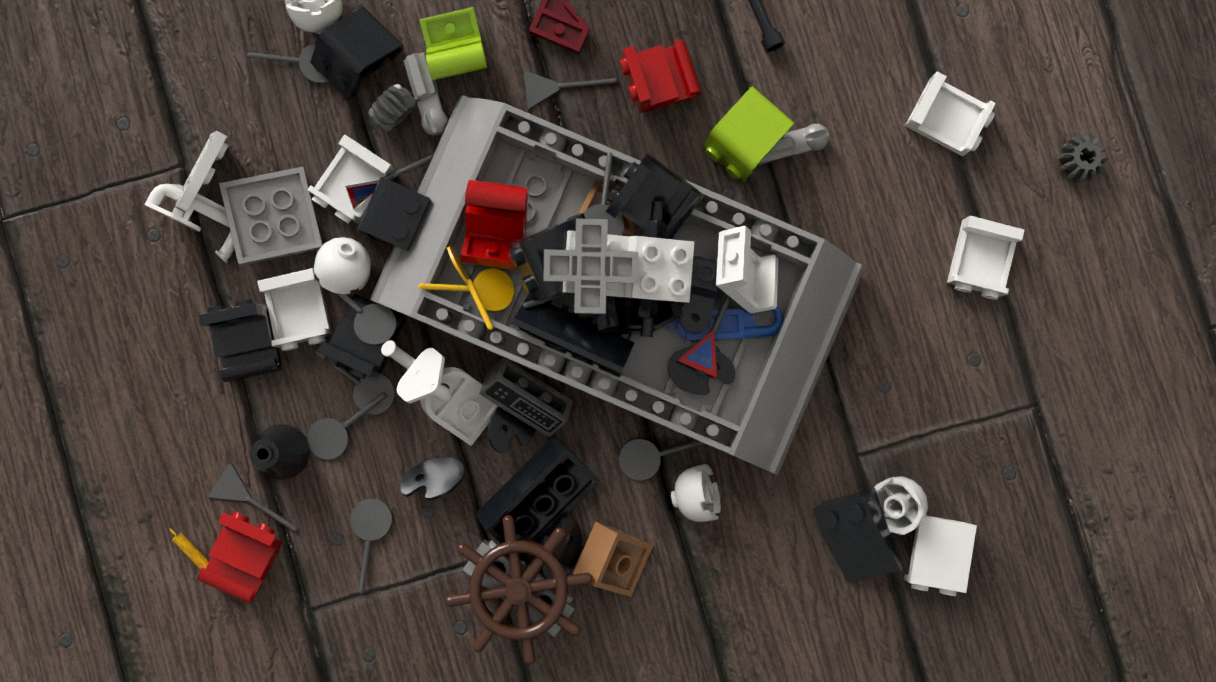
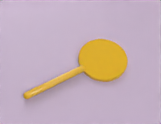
M451 245L447 246L449 256L461 278L467 284L488 330H492L493 325L463 262H461V258Z
M495 268L483 270L473 281V285L487 311H500L506 308L514 297L513 282L502 270ZM424 283L418 285L419 289L470 291L467 285Z

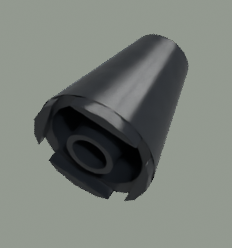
M278 424L265 429L258 436L251 447L250 459L266 476L276 480H285L298 475L306 467L310 449L306 436L298 428L286 424Z

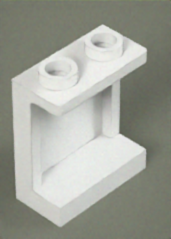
M936 72L929 79L905 126L961 156L966 155L970 151L974 152L982 140L979 134L983 126L987 128L995 115L992 112L995 102L991 100L988 103L981 102L945 83L944 81L947 76Z
M344 134L338 143L342 148L316 186L310 185L308 191L314 194L312 198L314 202L325 209L328 205L332 206L337 210L334 215L349 224L353 220L359 224L373 194L353 209L345 186L377 181L380 177H385L395 172V169L389 163Z
M974 216L963 219L947 283L955 285L954 289L961 292L971 293L972 290L982 292L981 296L988 299L998 300L999 297L1008 295L1009 288H1006L1016 243L1022 241L1024 229Z
M746 226L720 231L716 286L750 314L775 309L777 307L778 257L774 254L764 257L758 256L750 248L751 230Z
M313 268L257 281L259 291L265 294L274 340L271 341L272 347H281L282 351H289L299 348L298 343L308 341L309 345L319 344L326 341L325 337L333 335L323 289L319 284V278L314 275Z
M926 515L921 524L916 528L909 574L904 575V580L912 583L911 588L928 591L929 587L939 588V593L956 596L957 592L966 593L977 525Z

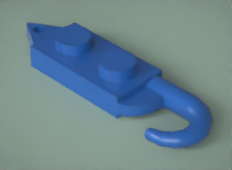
M777 306L775 309H772L775 314L773 324L755 326V320L747 310L728 309L725 311L717 329L715 340L773 336L778 333L784 319L783 313ZM712 310L709 324L701 332L690 333L686 331L680 324V318L668 325L667 328L685 337L686 341L702 340L710 333L719 310ZM696 314L691 315V320L697 322L698 316ZM677 324L678 329H674L673 325Z

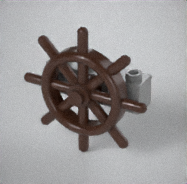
M506 515L502 520L505 542L499 544L493 539L490 542L485 539L476 551L465 543L458 545V553L469 560L463 568V571L471 576L469 592L448 595L445 598V604L449 607L465 604L472 605L476 617L485 627L472 645L475 652H481L495 634L505 639L521 640L524 661L526 664L532 665L536 660L532 638L546 631L555 637L561 628L572 636L580 634V627L569 619V616L575 609V604L572 603L574 598L568 594V587L590 584L593 581V576L590 573L566 576L562 563L553 553L565 536L563 528H556L546 543L541 545L534 541L517 539L514 519L512 516ZM519 553L531 554L535 558L528 566L523 560H520ZM493 562L503 563L506 567V573L494 565ZM544 564L549 567L554 578L545 579L542 574L538 573ZM482 585H484L488 589L482 590ZM538 596H548L552 601V605H549ZM502 598L504 600L493 615L487 608L485 601ZM513 607L517 611L519 626L503 622Z

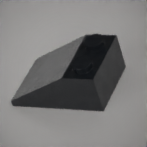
M875 488L823 501L813 508L821 535L848 582L902 571V566Z

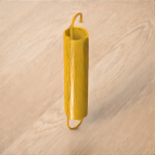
M170 528L169 530L175 535L172 541L199 569H206L209 560L183 533L176 537L177 534Z

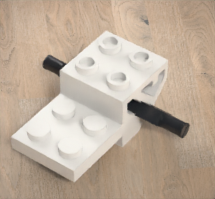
M651 201V218L646 221L645 237L607 234V251L638 252V283L606 282V296L640 299L639 317L642 318L640 335L642 337H653L654 319L658 318L659 300L688 303L690 301L694 242L665 239L666 222L662 221L664 202ZM567 231L566 250H575L576 231ZM563 281L562 292L574 293V282Z

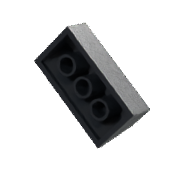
M529 294L527 295L523 304L525 302H529L538 298L532 297V295ZM552 301L529 308H524L523 304L521 305L512 321L515 328L593 364H597L615 374H621L635 342L630 340V334H599L595 318L589 316L588 321L577 316L578 313H574V308L564 304L562 308L552 305Z
M554 435L475 515L485 531L500 543L505 542L502 520L506 515H510L514 519L517 539L539 543L559 523L560 519L565 517L601 480L571 449ZM519 553L520 560H522L527 555V553Z

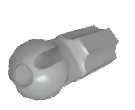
M414 53L407 56L403 61L414 99L417 101L420 111L421 126L427 134L438 136L443 134L448 118L442 109L436 81L431 79L426 53Z
M811 124L806 128L787 132L758 165L812 150H821L828 144L829 132L821 124Z

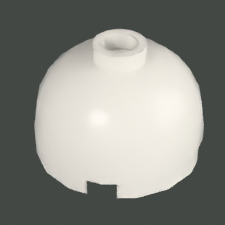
M285 0L286 10L291 20L299 29L306 32L320 34L325 28L339 21L342 15V0Z
M345 237L334 238L323 244L315 258L313 272L319 278V284L323 288L333 293L350 294L351 290H356L357 288L361 290L368 282L371 259L362 244L354 239Z
M706 464L694 466L682 472L675 483V491L671 492L674 507H678L687 519L695 522L717 520L719 517L715 513H720L721 510L717 482L711 483L708 475H713V472Z
M903 476L891 477L874 487L890 533L894 532L900 533L899 535H905L916 529L926 517L928 510L927 496L921 486L915 481Z

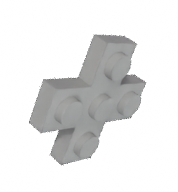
M576 219L575 250L544 249L543 281L574 282V313L606 314V282L638 283V252L607 251L608 219Z

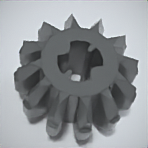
M397 84L390 86L388 90L384 91L377 98L369 110V115L379 128L389 132L407 119L416 102L406 88Z
M1083 135L1080 139L1075 136L1069 139V144L1066 143L1060 148L1063 154H1060L1057 160L1064 162V165L1060 166L1059 170L1064 171L1067 169L1066 179L1075 177L1078 183L1085 181V179L1092 181L1096 179V174H1101L1105 170L1102 164L1106 163L1109 158L1102 156V153L1106 151L1107 147L1099 148L1097 146L1099 139L1095 138L1090 141L1089 135ZM1082 156L1085 158L1083 162L1080 159Z

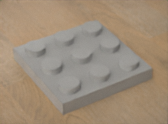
M303 167L219 183L239 266L317 250L322 247Z

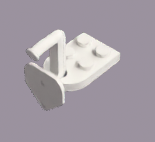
M218 131L213 132L207 140L184 186L161 184L152 190L144 205L200 232L201 227L188 221L193 210L229 227L225 207L198 194L201 185L208 184L215 172V169L211 168L213 162L221 160L227 150L228 144L224 143L227 136ZM164 196L176 201L172 213L159 207ZM231 231L221 249L215 251L216 255L225 263L229 262L228 259L235 251Z
M386 341L381 348L382 354L386 357H391L407 369V372L398 383V395L407 403L420 400L424 412L432 420L472 446L489 424L491 416L498 407V405L479 394L482 384L462 369L456 367L444 368L445 358L434 348L424 350L417 359H414L397 347L394 341Z

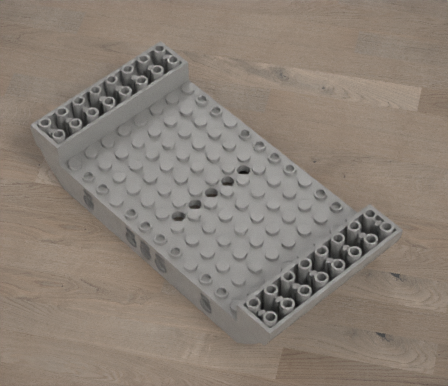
M464 95L460 96L417 191L431 199L409 250L405 251L393 245L370 300L779 475L860 282L864 267L821 237L687 181L698 189L704 197L672 238L673 240L693 241L695 251L693 256L717 261L719 232L746 226L751 230L750 248L758 256L764 257L774 254L778 257L777 306L781 309L784 316L778 333L769 337L715 340V350L728 357L734 366L735 379L730 385L724 384L716 378H710L708 380L710 393L707 395H698L681 389L668 373L669 359L675 352L686 347L695 346L701 340L686 341L685 337L668 329V325L653 332V337L630 334V340L635 342L620 375L521 331L512 324L514 317L528 295L521 284L523 275L520 269L512 270L463 262L472 283L480 272L490 268L504 271L513 282L514 297L511 303L500 311L486 310L493 325V329L488 330L470 291L426 290L418 288L420 283L467 285L455 268L449 256L447 246L451 245L460 257L466 234L465 211L467 205L469 206V204H465L468 180L528 188V217L525 238L550 226L561 224L567 221V218L579 213L594 181L602 185L604 183L608 152L613 154L609 188L612 189L616 186L622 188L628 180L624 177V174L633 162L639 165L641 161L506 103L469 98ZM571 294L552 300L551 304L562 308L563 304L574 308V297ZM726 294L714 301L712 310H720ZM731 298L726 310L744 308ZM772 310L751 313L755 320V326H767L775 321V314ZM578 313L577 315L587 321L589 316L595 318L594 313ZM674 324L673 328L678 329V325ZM716 363V369L718 371L719 365Z

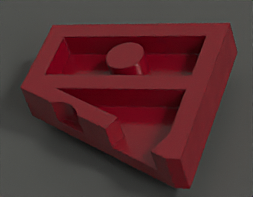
M542 0L529 28V34L578 55L590 31V26L582 17L577 15L575 9L565 0Z

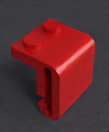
M676 40L673 43L674 46L663 49L662 45L637 53L634 46L623 49V58L619 59L623 75L628 77L630 98L632 102H636L639 113H647L689 100L702 93L685 40Z
M468 180L465 204H469V206L467 205L465 211L466 234L460 255L461 262L518 270L519 267L516 268L510 260L508 251L511 249L508 243L525 238L528 217V188Z
M234 511L232 516L223 512L218 521L223 528L208 554L211 559L206 569H200L197 580L251 604L281 549L282 541L273 535L275 529L260 523L258 527H255L248 523L250 518Z

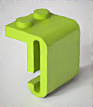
M474 7L420 19L427 47L426 60L432 81L487 68L486 56Z
M752 86L712 129L703 148L710 159L715 162L719 161L726 167V172L733 179H740L744 183L758 164L795 123Z

